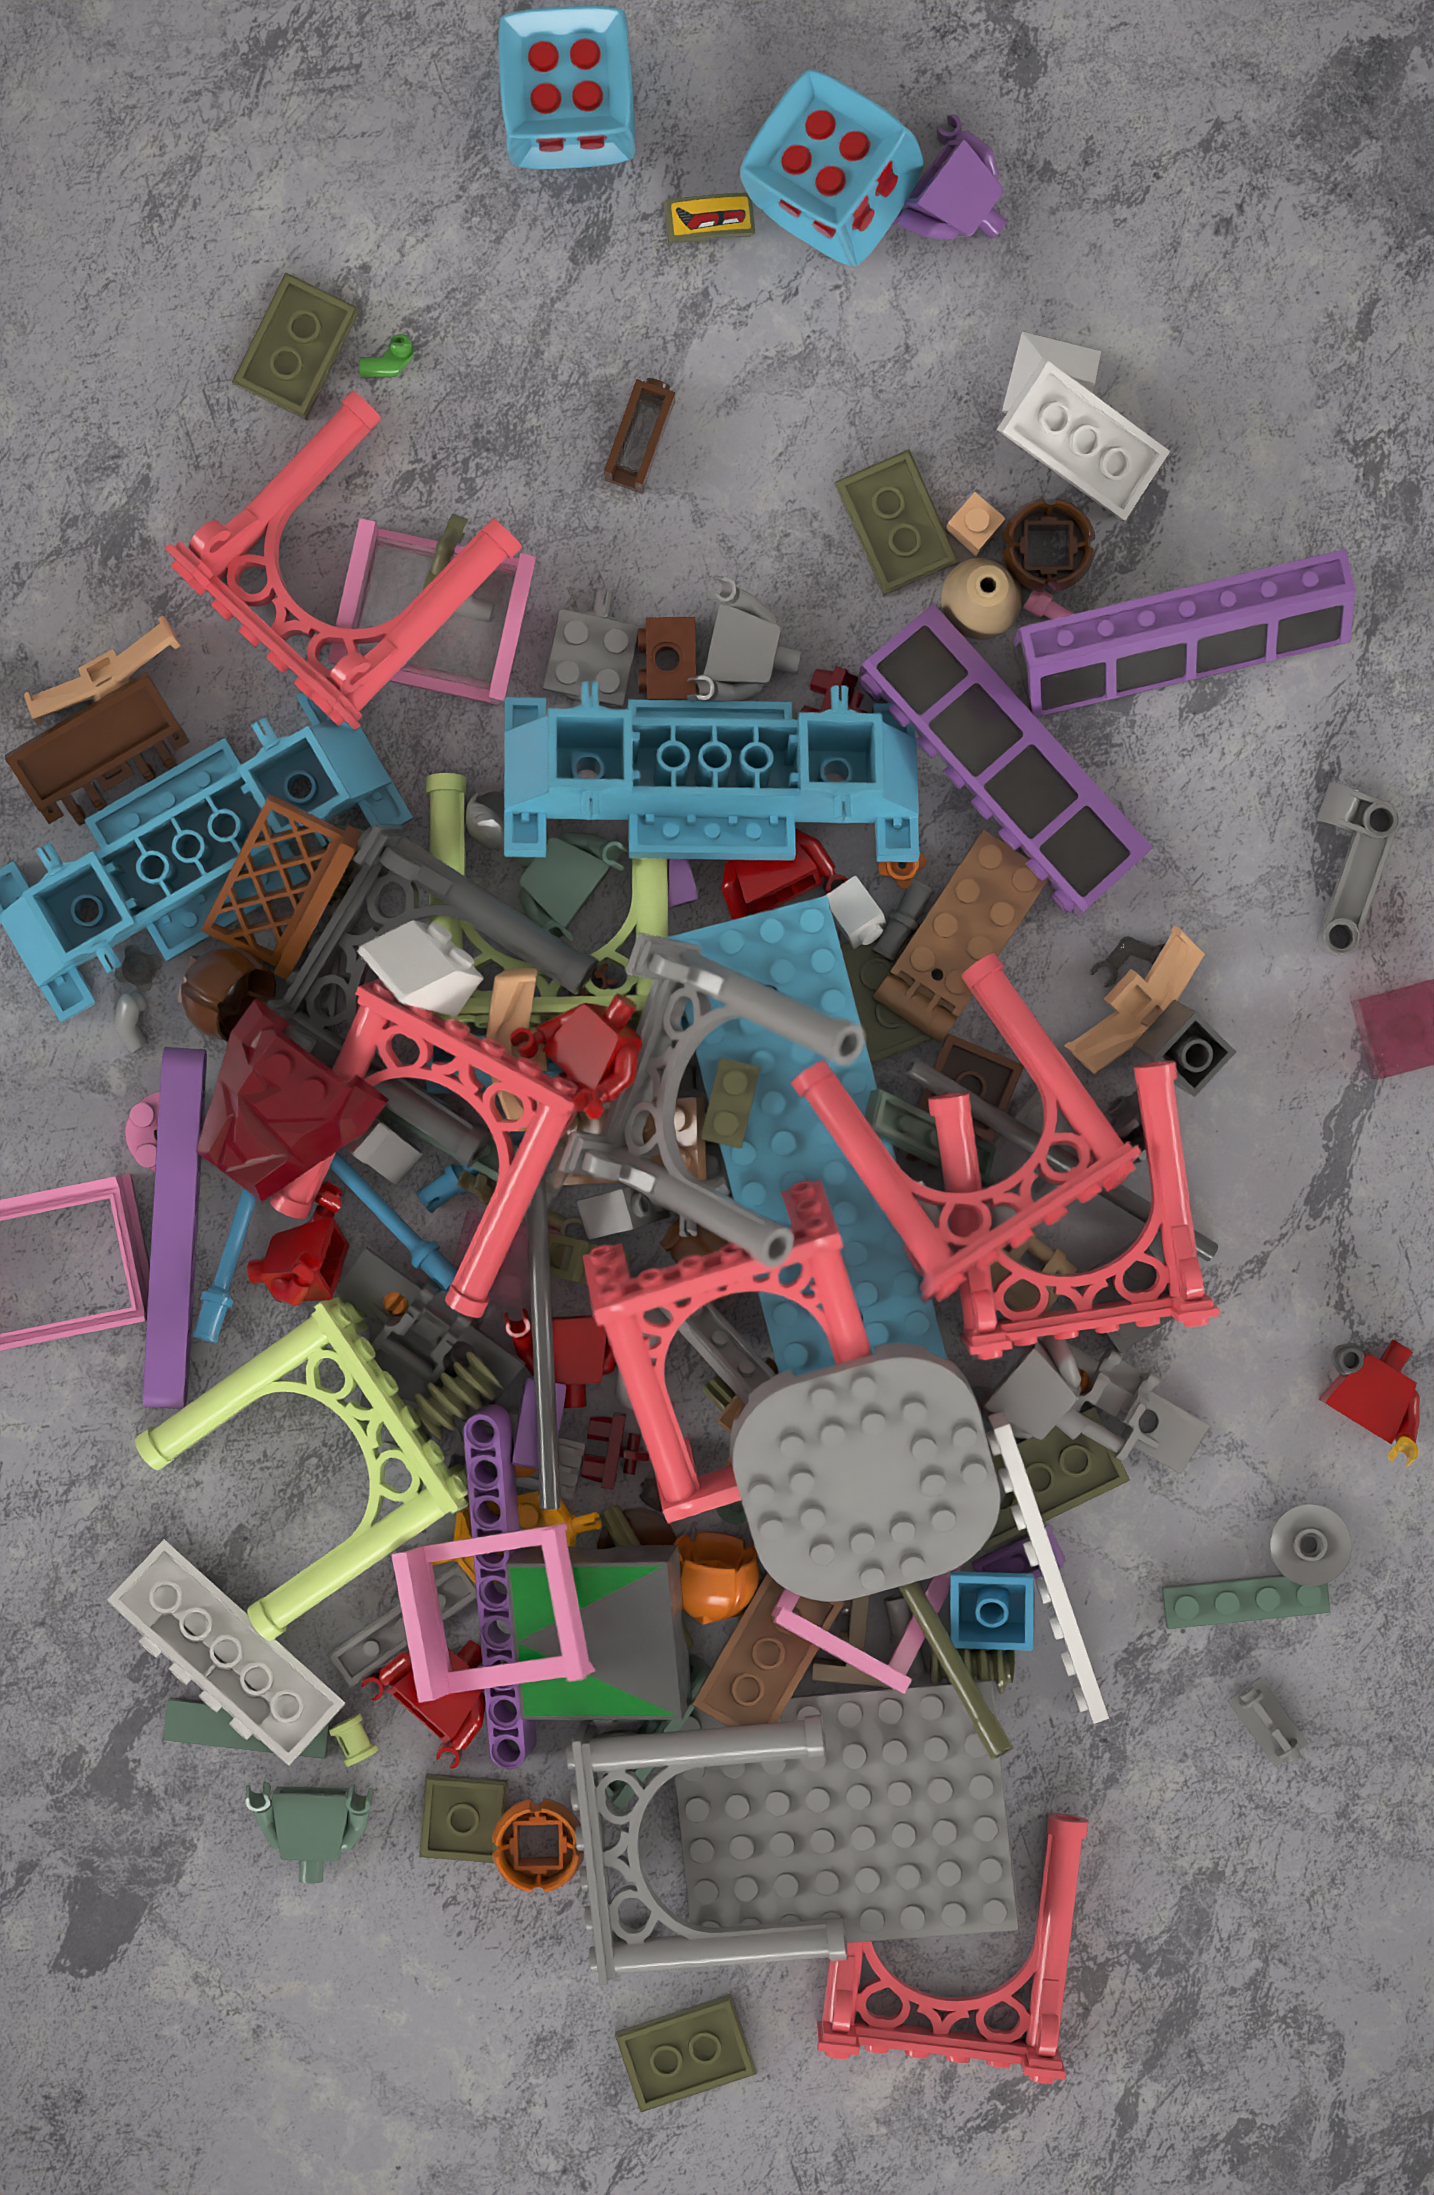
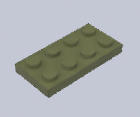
M1094 1406L1079 1412L1104 1427ZM1055 1425L1042 1440L1032 1437L1016 1442L1043 1522L1130 1481L1121 1460L1115 1458V1452L1082 1433L1073 1440ZM991 1454L995 1472L998 1473V1469L1005 1467L1001 1454L995 1456ZM1013 1491L1005 1494L995 1527L981 1548L982 1551L1027 1531L1026 1528L1018 1530L1010 1508L1017 1505Z

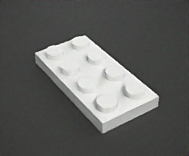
M1044 359L1040 361L997 428L1000 433L1118 519L1124 521L1170 453L1168 449L1050 361Z

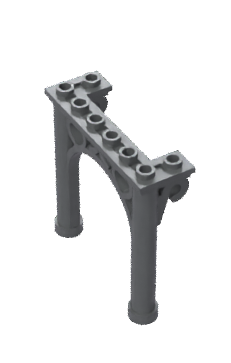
M400 824L374 825L373 828H367L357 842L356 846L359 852L354 861L358 865L354 868L348 879V883L351 884L344 898L339 897L331 906L327 917L330 919L323 933L321 931L318 932L310 941L306 950L309 956L303 966L295 968L286 982V987L289 989L283 999L272 1000L268 1003L264 1002V1004L290 1023L284 1031L285 1035L332 1070L345 1039L328 1029V1027L337 1026L348 1021L350 1030L360 1007V1004L357 1003L360 996L355 993L358 986L364 985L370 967L357 952L359 950L358 946L412 920L416 921L435 915L450 916L463 920L575 995L584 988L592 977L598 965V959L586 951L578 952L409 840V836L404 833L406 828ZM391 870L396 874H388V872ZM395 882L400 884L406 892L405 913L389 917L380 908V898L387 886ZM416 884L447 905L419 907V891ZM366 909H368L370 916L377 923L385 924L380 930L375 926L362 935L353 933ZM342 949L347 956L345 972L351 973L350 979L341 974L327 975ZM331 983L338 984L344 990L346 998V1010L335 1017L326 1016L319 1006L321 995ZM375 1053L365 1078L387 1069L377 1053ZM408 1077L389 1079L374 1086L376 1090L389 1099L385 1105L386 1108L455 1154L454 1158L468 1168L478 1160L490 1141L492 1135L490 1132Z

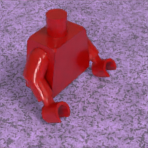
M795 828L796 855L794 860H728L724 866L721 889L731 919L747 917L749 913L754 915L773 910L822 884L824 892L828 894L832 891L831 883L835 879H840L842 883H845L848 879L843 875L835 873L834 869L836 866L818 839ZM821 877L825 878L824 883H822Z
M616 993L608 1007L583 1003L537 1026V1032L532 1033L527 1028L514 1030L510 1035V1042L513 1046H519L521 1043L529 1041L518 1049L519 1055L527 1059L533 1058L538 1052V1044L543 1043L545 1046L542 1051L582 1088L573 1097L576 1109L579 1112L584 1110L590 1119H598L604 1112L602 1103L604 1101L609 1103L612 1100H617L619 1095L633 1084L636 1079L638 1053L642 1046V1038L627 1025V1022L637 1008V1005L628 997Z
M325 1181L321 1185L315 1202L320 1205L316 1207L310 1221L301 1226L278 1232L271 1237L265 1258L251 1260L247 1265L248 1278L252 1284L265 1283L276 1301L280 1303L285 1302L293 1306H298L304 1301L333 1299L350 1246L334 1219L335 1213L341 1208L340 1197L343 1192L341 1188Z
M522 1308L523 1318L519 1321H512L509 1319L508 1312H505V1328L512 1337L517 1356L526 1362L525 1367L534 1377L532 1319L529 1321L528 1310ZM594 1315L552 1317L555 1383L567 1386L563 1408L587 1407L586 1384L601 1383L603 1376L612 1373L617 1366L604 1324L598 1326Z
M469 1640L457 1654L448 1648L452 1671L477 1668L482 1663L481 1647L472 1640ZM409 1651L402 1652L381 1668L380 1673H373L361 1683L362 1688L370 1681L376 1682L379 1686V1693L371 1700L376 1701L388 1692L442 1741L436 1759L439 1760L441 1754L445 1751L452 1752L455 1758L451 1762V1769L459 1765L462 1750L469 1746L483 1726L486 1707L483 1689L450 1693L432 1701H418Z

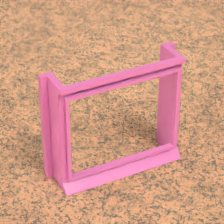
M131 1174L0 1200V1221L110 1199L132 1305L129 1308L1 1333L0 1351L147 1321L150 1263Z
M566 1523L419 1546L404 1552L391 1554L419 1702L432 1701L450 1693L567 1677V1681L581 1680L586 1678V1675L596 1671L588 1658L565 1530H567ZM542 1545L562 1655L452 1671L432 1562Z
M963 1564L951 1571H960ZM951 1571L946 1575L932 1577L925 1590V1594L936 1614H938L950 1591ZM784 1588L771 1613V1616L775 1617V1623L896 1691L905 1694L912 1681L906 1674L926 1637L914 1615H912L886 1665L793 1613L792 1611L800 1596Z

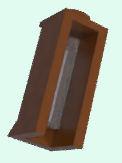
M647 378L646 382L636 379L604 469L605 481L641 494L644 493L648 476L673 406L675 405V392L669 390L670 385L654 378Z

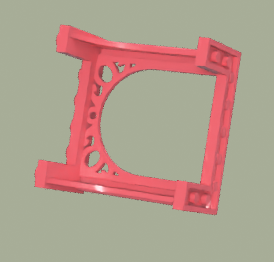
M821 1179L814 1182L801 1181L791 1186L789 1190L781 1192L792 1228H789V1230L793 1234V1247L785 1262L775 1268H768L755 1261L750 1252L734 1243L727 1244L720 1251L705 1256H689L681 1260L679 1264L671 1267L646 1270L631 1279L622 1243L614 1246L602 1245L593 1249L589 1254L582 1256L593 1313L598 1326L604 1324L654 1467L661 1505L667 1524L741 1500L733 1466L699 1476L689 1437L683 1438L665 1385L664 1363L669 1344L680 1325L694 1311L716 1298L736 1292L762 1291L779 1294L799 1303L818 1320L826 1333L836 1365L873 1355L840 1252V1248H843V1243ZM796 1262L802 1264L801 1273L795 1281L789 1284H782L778 1281V1274L782 1267ZM769 1271V1275L765 1278L755 1279L753 1277ZM813 1277L815 1282L809 1283L811 1278ZM810 1284L815 1293L806 1295L801 1290ZM690 1297V1300L684 1304H675V1301ZM820 1303H822L823 1309L818 1306ZM662 1306L670 1311L672 1317L667 1323L655 1324L648 1321L643 1316V1312ZM642 1332L652 1336H660L661 1338L659 1342L649 1346L650 1337L649 1335L643 1337ZM651 1357H652V1358H655V1362H654V1363H652Z

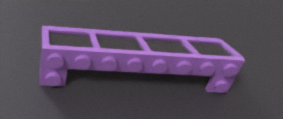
M1346 549L1020 627L1012 640L1029 710L1035 717H1041L1349 643L1351 640L1356 589Z
M934 603L861 664L859 671L861 681L859 685L874 701L880 697L885 703L890 702L892 706L888 708V711L903 728L908 724L912 726L920 735L915 740L920 748L930 758L937 754L947 766L943 770L947 778L958 789L965 786L975 797L970 802L981 816L986 820L992 816L999 823L1002 829L998 834L1014 851L1020 847L1030 858L1026 865L1040 881L1046 878L1051 881L1049 886L1054 893L1050 895V898L1065 914L1072 911L1077 916L1084 912L1153 849Z

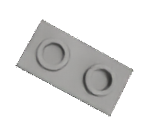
M1261 1677L1227 1700L1275 1767L1285 1760L1287 1763H1292L1301 1756L1299 1750L1309 1744Z

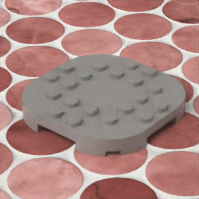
M909 1343L882 1344L874 1346L876 1354L797 1376H794L793 1369L782 1372L762 1383L748 1396L749 1402L742 1410L740 1416L735 1417L732 1425L729 1443L730 1456L736 1483L759 1559L769 1575L785 1589L812 1600L833 1602L851 1600L947 1573L967 1562L986 1543L999 1515L1000 1490L980 1411L971 1386L962 1371L948 1358L944 1360L928 1352L926 1347Z

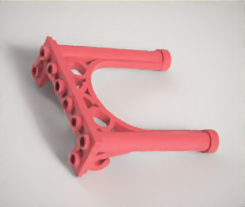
M352 390L341 401L343 406L241 513L224 526L218 520H212L204 524L192 537L189 549L179 541L175 546L169 543L165 550L175 559L170 566L200 596L207 591L215 598L210 605L225 620L229 622L234 616L243 625L238 632L255 648L260 643H263L270 650L265 657L283 674L290 669L298 677L293 684L312 700L336 725L340 726L345 721L356 731L361 726L357 721L363 716L360 710L507 557L512 559L517 554L522 545L504 526L492 518L404 611L392 620L375 627L365 629L335 627L315 619L300 608L285 586L279 565V544L286 522L296 508L382 420L379 414L359 394ZM265 536L264 556L247 554ZM251 567L265 569L267 574L265 588L256 594L246 593L239 584L243 571ZM225 576L227 578V586L222 582ZM272 601L276 607V618L272 626L267 625L249 607L265 606ZM290 612L297 620H291ZM296 635H306L311 638L306 652L308 661L302 658L285 641ZM379 642L365 656L359 653L357 644ZM328 643H345L348 654L335 665L333 670L327 669L319 659L321 649Z
M995 953L989 954L973 964L961 975V978L1034 1080L1041 1095L1044 1111L1042 1133L1034 1153L1016 1173L992 1187L969 1193H946L927 1188L911 1179L896 1164L826 1060L812 1065L791 1082L799 1097L807 1099L906 1243L904 1244V1250L909 1261L924 1278L919 1286L922 1291L920 1299L923 1303L928 1302L934 1297L938 1302L948 1298L966 1280L963 1275L966 1271L974 1266L979 1271L990 1266L1000 1258L997 1251L1009 1243L1014 1249L1022 1245L1035 1235L1031 1230L1043 1221L1047 1226L1054 1224L1068 1214V1210L1065 1207L1078 1199L1081 1204H1084L1102 1191V1187L1109 1192L1127 1179L1126 1176L1136 1169L1133 1162L1142 1153L1138 1146L1132 1148L1129 1142L1124 1144L1008 980L1002 971L1004 965ZM1057 1107L1075 1131V1134L1055 1133ZM1054 1145H1069L1073 1147L1079 1156L1078 1165L1065 1173L1053 1171L1047 1163L1049 1147ZM1037 1167L1039 1175L1046 1182L1061 1186L1034 1203L1031 1198L1030 1188L1038 1177L1033 1172ZM1018 1185H1020L1017 1190V1195L1010 1192ZM916 1199L943 1207L937 1220V1228ZM989 1202L991 1209L997 1206H1007L1017 1214L988 1232L992 1224L991 1213L988 1206L984 1203ZM953 1208H969L974 1210L980 1218L981 1226L979 1230L967 1237L955 1236L948 1227V1218ZM950 1247L962 1250L954 1255Z
M377 979L357 988L355 994L360 996L357 1001L360 1007L332 1071L347 1082L357 1074L372 1087L382 1081L404 1077L420 1078L441 1084L467 1100L488 1125L494 1137L499 1155L498 1181L486 1211L445 1297L446 1303L459 1313L470 1317H481L490 1300L488 1293L557 1143L568 1131L576 1117L578 1110L573 1103V1097L582 1088L565 1072L550 1077L541 1072L542 1067L536 1062L527 1058L517 1059L506 1053V1048L501 1043L489 1038H483V1040L469 1033L470 1028L466 1024L458 1020H445L434 1014V1011L401 1003L381 979ZM397 1033L406 1035L418 1044L420 1055L416 1063L403 1065L394 1053L392 1040ZM433 1044L456 1056L451 1062L436 1061L432 1063V1067L426 1066L433 1057ZM378 1049L379 1055L387 1069L365 1078ZM474 1067L499 1081L488 1086L482 1094L480 1090L484 1085L478 1081ZM458 1071V1072H459V1076H457V1075H455V1074H452V1073ZM499 1090L509 1091L512 1095H516L521 1099L524 1112L520 1119H502L495 1104V1097ZM526 1126V1133L514 1157L512 1140L508 1131L519 1130ZM336 1152L273 1194L270 1199L271 1206L286 1216L306 1219Z
M1157 1061L1134 1066L1151 1186V1209L1145 1227L1139 1237L1123 1254L1099 1268L1077 1274H1049L1035 1271L1015 1262L1001 1249L997 1251L1000 1255L997 1261L1010 1272L997 1282L994 1290L990 1266L981 1271L974 1266L963 1274L966 1280L959 1285L964 1320V1333H959L960 1342L970 1355L977 1354L978 1359H993L1001 1357L1003 1355L1002 1350L1012 1349L1011 1341H1013L1014 1346H1026L1037 1343V1337L1054 1335V1339L1062 1340L1079 1336L1078 1330L1094 1328L1095 1333L1114 1332L1120 1329L1119 1324L1135 1322L1137 1327L1153 1326L1160 1323L1161 1317L1172 1316L1178 1322H1184L1185 1327L1203 1326L1209 1324V1318L1220 1316L1219 1307L1213 1303L1211 1297L1204 1293L1202 1273L1197 1257L1174 1080L1177 1079L1175 1061ZM969 1092L948 1093L928 1098L930 1116L935 1117L945 1192L969 1193L982 1190ZM953 1208L949 1215L950 1229L955 1236H970L973 1232L978 1231L981 1226L978 1214L969 1208ZM1159 1227L1164 1255L1163 1264L1156 1257L1145 1253V1250L1157 1234ZM953 1248V1250H954V1255H955L956 1253H958L959 1251H961L962 1249H954V1248ZM1136 1260L1152 1265L1157 1274L1156 1281L1150 1288L1129 1291L1124 1287L1123 1275ZM1112 1277L1114 1289L1123 1298L1127 1299L1092 1305L1095 1294L1100 1289L1108 1286L1105 1279ZM1021 1278L1034 1284L1038 1290V1298L1035 1304L1018 1310L1006 1307L1004 1294L1006 1289ZM1166 1285H1168L1169 1293L1161 1294ZM1045 1286L1054 1287V1294L1069 1297L1073 1302L1074 1308L1042 1313L1049 1299V1293ZM1084 1286L1081 1294L1074 1287ZM996 1310H999L1007 1318L997 1320Z
M1053 1813L1048 1815L1034 1942L1026 1962L1012 1978L990 1991L966 1997L933 1995L913 1988L897 1978L881 1961L872 1941L847 1943V1960H829L822 2021H817L816 2027L818 2051H825V2056L830 2058L848 2059L849 2054L859 2055L860 2045H864V2049L869 2052L888 2053L889 2049L905 2050L907 2056L914 2058H928L931 2053L946 2055L945 2058L948 2061L956 2063H969L970 2058L986 2060L987 2065L997 2068H1009L1011 2063L1021 2064L1023 2074L1030 2076L1031 2081L1053 2084L1055 2079L1065 2080L1066 2070L1058 2049L1082 1839L1087 1838L1089 1820L1070 1814ZM864 1952L878 1978L866 1983L859 1990ZM1033 1975L1029 2010H1026L1023 2002L1013 1994ZM888 1987L902 2001L900 2010L892 2016L873 2014L866 2006L867 1999L872 1993ZM909 2001L917 2004V2012L924 2014L930 2019L932 2028L903 2024L908 2018L911 2009ZM1003 2001L1018 2011L1019 2020L1016 2026L1010 2030L993 2029L986 2025L984 2021L986 2011ZM976 2009L975 2021L981 2034L950 2030L956 2021L962 2018H969V2010ZM938 2010L946 2011L942 2018ZM856 2011H859L862 2019H855ZM1027 2031L1026 2039H1021V2036Z

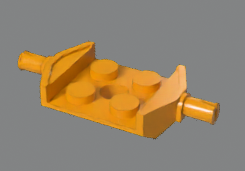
M539 1490L517 1495L519 1525L524 1530L566 1523L567 1530H565L567 1546H576V1536L579 1533L599 1530L601 1528V1519L596 1520L600 1517L597 1512L575 1517L574 1513L570 1514L562 1499L561 1508L540 1509ZM494 1501L487 1502L491 1512L501 1515V1510L497 1503ZM470 1506L461 1509L456 1514L453 1541L472 1538ZM504 1551L496 1552L498 1554L504 1555ZM474 1555L432 1562V1566L452 1561L458 1562L459 1566L476 1585Z

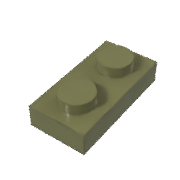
M724 1058L719 1059L701 1139L742 1148L761 1067Z

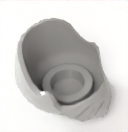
M494 790L473 795L465 810V824L468 832L475 841L488 849H504V794Z

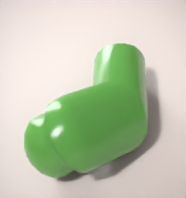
M397 334L390 339L391 345L382 357H360V377L388 378L400 375L413 359L415 349L411 339L405 334Z

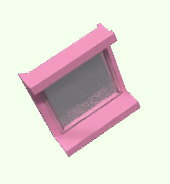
M360 518L335 627L365 629L384 624L398 616L423 591L427 574L431 569L436 553L435 547L439 541L380 529L376 521ZM456 545L455 552L451 557L450 562L460 553V551L464 547ZM520 553L519 559H509L507 557L472 593L474 598L495 602L491 622L461 616L454 612L388 682L498 706L500 701L505 702L537 557ZM332 642L328 663L336 665L348 654L345 643ZM379 642L357 644L359 653L365 656Z

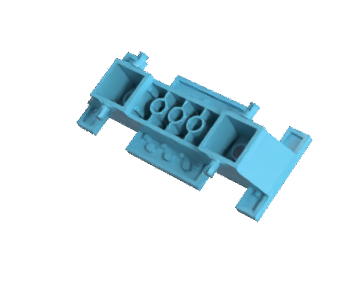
M589 681L581 683V705L570 709L548 708V715L546 716V698L505 697L504 857H546V819L628 820L629 858L794 860L796 855L795 822L875 823L876 862L918 861L919 799L915 730L910 724L903 728L888 711L892 704L873 703L872 714H861L849 710L848 687L841 686L839 701V685L830 688L831 709L821 713H799L798 719H792V702H691L689 700L628 699L627 710H612L598 705L599 684L597 682L591 681V697H589ZM908 704L914 710V704ZM582 770H591L597 774V777L583 779L578 773ZM831 773L838 774L844 781L841 783L831 782L826 778V775Z
M301 693L296 698L313 725L312 727L307 726L291 736L277 738L267 717L260 719L259 722L267 735H265L259 723L255 722L251 727L254 729L263 747L255 757L243 764L240 762L228 739L224 738L84 819L101 848L97 852L92 851L74 862L62 863L52 843L44 845V848L40 847L37 849L36 853H38L48 873L44 875L39 883L32 887L16 861H12L0 868V922L60 1023L66 1022L98 1003L78 967L95 957L99 958L106 970V974L114 971V968L121 967L122 963L118 960L112 947L146 927L163 957L168 962L212 937L202 932L201 928L269 794L326 822L356 805L360 806L372 828L374 825L400 824L403 826L415 819L362 727L360 726L355 731L345 721L340 726L336 725L304 693ZM300 777L309 778L312 784L310 794L302 799L295 798L291 792L293 782ZM274 810L270 811L267 821L272 834L292 829L288 817ZM262 829L257 838L264 836ZM316 831L313 832L321 848L327 847L328 842L324 835ZM296 837L276 842L283 859L295 857L289 844L296 841ZM268 844L252 848L250 851L256 867L275 862ZM245 862L240 871L248 869ZM300 864L287 867L293 885L309 880ZM279 870L259 875L266 892L285 887ZM251 877L235 881L233 884L239 899L258 895ZM227 896L224 903L231 902L229 896ZM88 900L96 901L99 906V914L92 922H85L80 912L82 905ZM258 903L243 907L245 915L248 916L262 908L263 905ZM235 910L218 914L214 923L227 928L239 920Z

